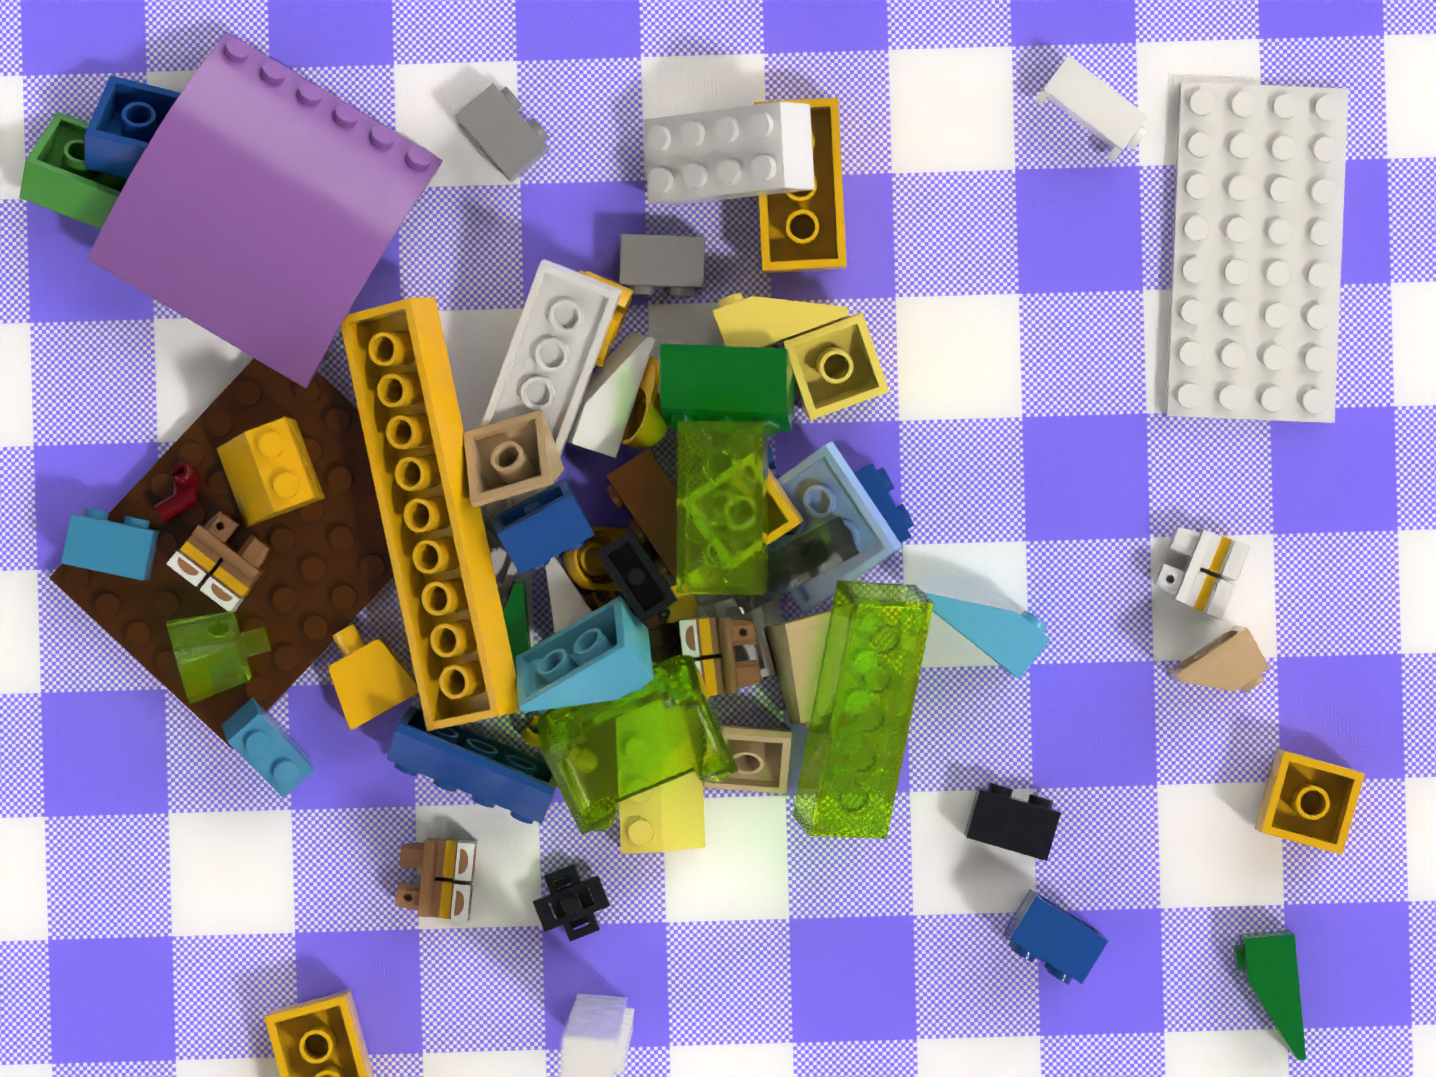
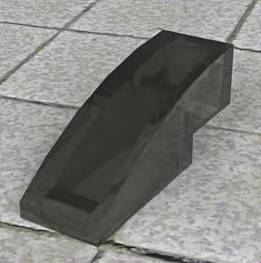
M838 516L723 579L742 615L847 561L860 552L841 517Z

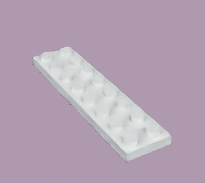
M543 259L539 264L480 427L542 409L546 415L561 457L623 290ZM550 485L480 506L498 592L502 596L507 597L509 595L518 571L501 543L491 518L549 488Z

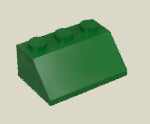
M661 343L660 394L661 410L666 426H672L680 431H692L696 428H714L722 433H733L738 429L756 430L758 433L765 435H775L780 431H792L796 383L788 349Z

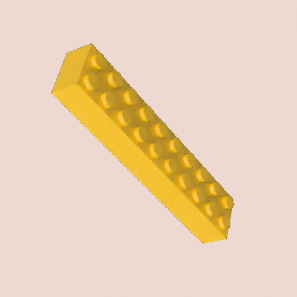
M436 297L408 298L348 314L341 325V331L426 729L431 731L519 712L521 710L518 707L517 676L480 506L473 507L470 502L464 428Z

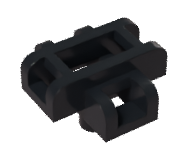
M575 863L544 875L550 894L533 900L544 932L563 925L571 942L600 930L595 912L609 907L611 904L599 875L581 880ZM572 882L574 883L558 890L559 887H562ZM549 903H551L556 918L553 916ZM588 922L590 923V924H588V925H586V926H583V927H581V928H578V929L574 930V928H576V927H578V926H581V925L586 924V923H588Z

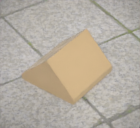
M542 409L463 432L470 502L473 507L553 485L564 470L550 426Z
M708 723L704 788L787 794L792 730Z

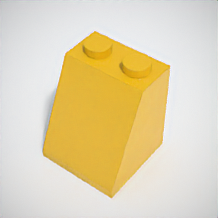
M283 417L243 432L217 448L245 527L325 499L295 419Z

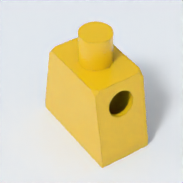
M354 624L332 635L344 658L329 665L328 670L350 730L419 693L415 676L383 637L365 645Z

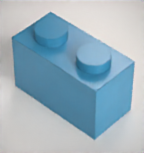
M84 507L83 515H70L61 564L143 581L150 580L160 531L149 529V520L125 516L124 523L108 520L109 512Z
M253 697L221 725L227 742L282 798L287 796L315 771L308 754Z

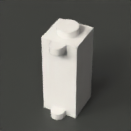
M1069 55L1034 100L1041 106L1047 98L1110 146L1112 151L1107 157L1113 162L1126 146L1134 150L1148 132L1142 126L1149 117Z

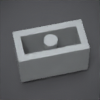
M492 83L458 112L455 117L511 183H513L550 151L544 143L550 136L534 118L528 123L517 111L522 104L507 86L500 91Z
M621 234L619 284L634 290L633 295H653V288H670V296L695 297V289L704 290L705 237Z

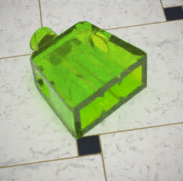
M230 611L166 621L189 704L249 681L252 675L247 657L271 651L265 626L240 633L235 613Z

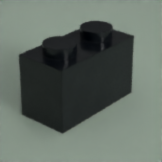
M632 529L596 552V555L642 623L678 600V597Z
M989 782L987 789L977 787L964 832L965 837L1047 861L1061 815L1059 810L1052 808L1053 800L1029 794L1028 801L1012 797V788Z

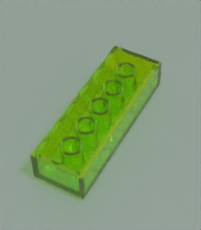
M837 580L792 814L808 836L887 839L934 602L916 585Z

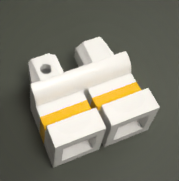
M1176 527L1168 548L1188 555L1182 571L1162 563L1154 584L1164 591L1173 594L1171 599L1215 619L1222 620L1236 585L1201 572L1200 568L1227 579L1238 581L1251 546L1205 529H1199L1197 532L1191 529Z

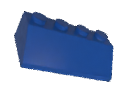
M412 705L398 722L387 755V760L394 762V767L405 774L417 776L420 773L434 779L433 783L441 789L451 792L459 789L472 795L471 799L474 802L489 808H494L495 805L510 810V815L516 820L527 824H533L534 821L542 824L565 770L460 725L427 731L423 710Z

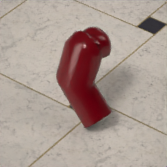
M187 462L177 464L172 470V476L174 477L172 494L154 505L157 514L164 523L193 506L198 500L201 481L200 474L196 467Z

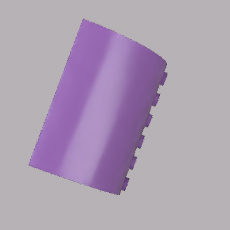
M226 32L189 80L155 132L111 209L87 260L302 387L307 388L324 363L330 344L362 288L408 213L437 173L443 160Z

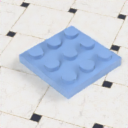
M833 441L821 447L777 479L803 518V521L762 548V550L804 614L903 547Z

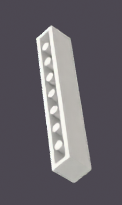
M577 993L562 1036L560 1077H616V1074H624L634 1023V1008H626L627 997Z

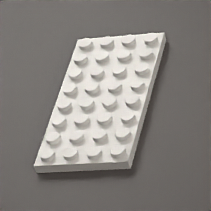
M1202 82L1180 83L1166 417L1335 423L1349 88Z

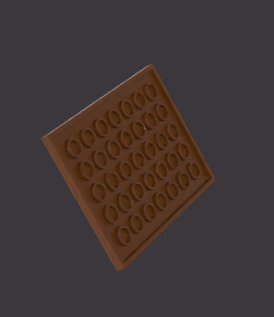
M253 358L109 513L108 520L124 523L125 516L149 520V529L160 531L150 580L143 581L61 564L49 578L232 749L233 747L227 742L221 725L252 697L268 712L334 641L332 635L346 628L394 577L358 408L319 372L316 373L308 387L304 388ZM283 417L295 419L325 499L245 527L217 448L243 432ZM187 462L196 467L200 474L201 481L198 500L193 506L164 523L157 514L154 505L172 494L174 483L172 470L177 464ZM219 511L225 512L240 524L227 540V543L239 551L251 535L256 536L270 547L265 561L260 566L264 570L237 610L231 613L200 590L201 587L194 586L166 564L175 552L179 551L191 537L198 525H206Z

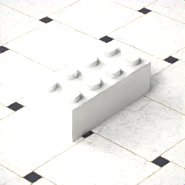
M779 101L644 119L648 203L684 205L814 190L810 104Z

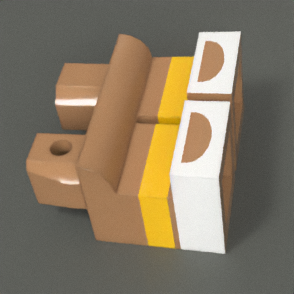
M219 511L206 525H198L191 537L179 551L175 552L166 564L194 586L201 587L200 590L231 613L237 610L264 570L260 566L265 561L270 547L256 536L251 535L239 551L227 543V540L240 524L225 512Z
M732 615L681 618L679 620L683 658L713 654L722 655L684 661L687 700L738 693L740 687H747L761 682L759 659L736 660L735 646L757 643L754 620H732Z
M427 838L424 843L402 844L400 867L422 870L420 884L398 883L396 906L417 910V916L436 917L467 923L470 920L473 882L470 881L474 878L477 840ZM437 877L454 878V880H450V879H440V878H437Z

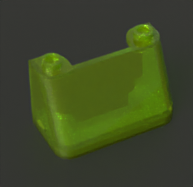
M679 655L653 665V680L648 682L641 690L631 692L618 700L548 709L539 717L537 724L541 753L581 835L590 831H601L611 826L619 811L618 802L695 771L699 780L718 783L727 779L732 773L739 771L733 751L692 656Z

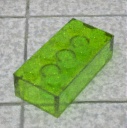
M678 421L677 594L763 595L767 592L768 421Z

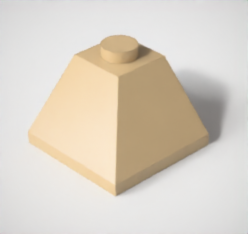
M1236 625L1167 672L1172 679L1180 682L1234 692L1241 688L1243 693H1246L1265 680L1262 673L1270 668L1249 629Z

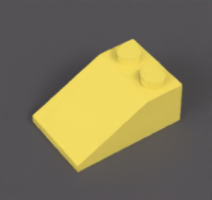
M742 292L718 300L719 308L712 310L724 346L769 348L783 343L782 340L849 317L850 315L847 307L758 296L744 299Z

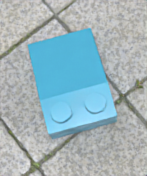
M922 591L916 597V599L1018 679H1020L1051 640L1043 633L1048 626L1026 610L1020 615L1010 610Z
M619 596L516 656L519 709L525 713L618 700L631 692L641 690L648 682L653 680L648 628L641 622L622 597Z

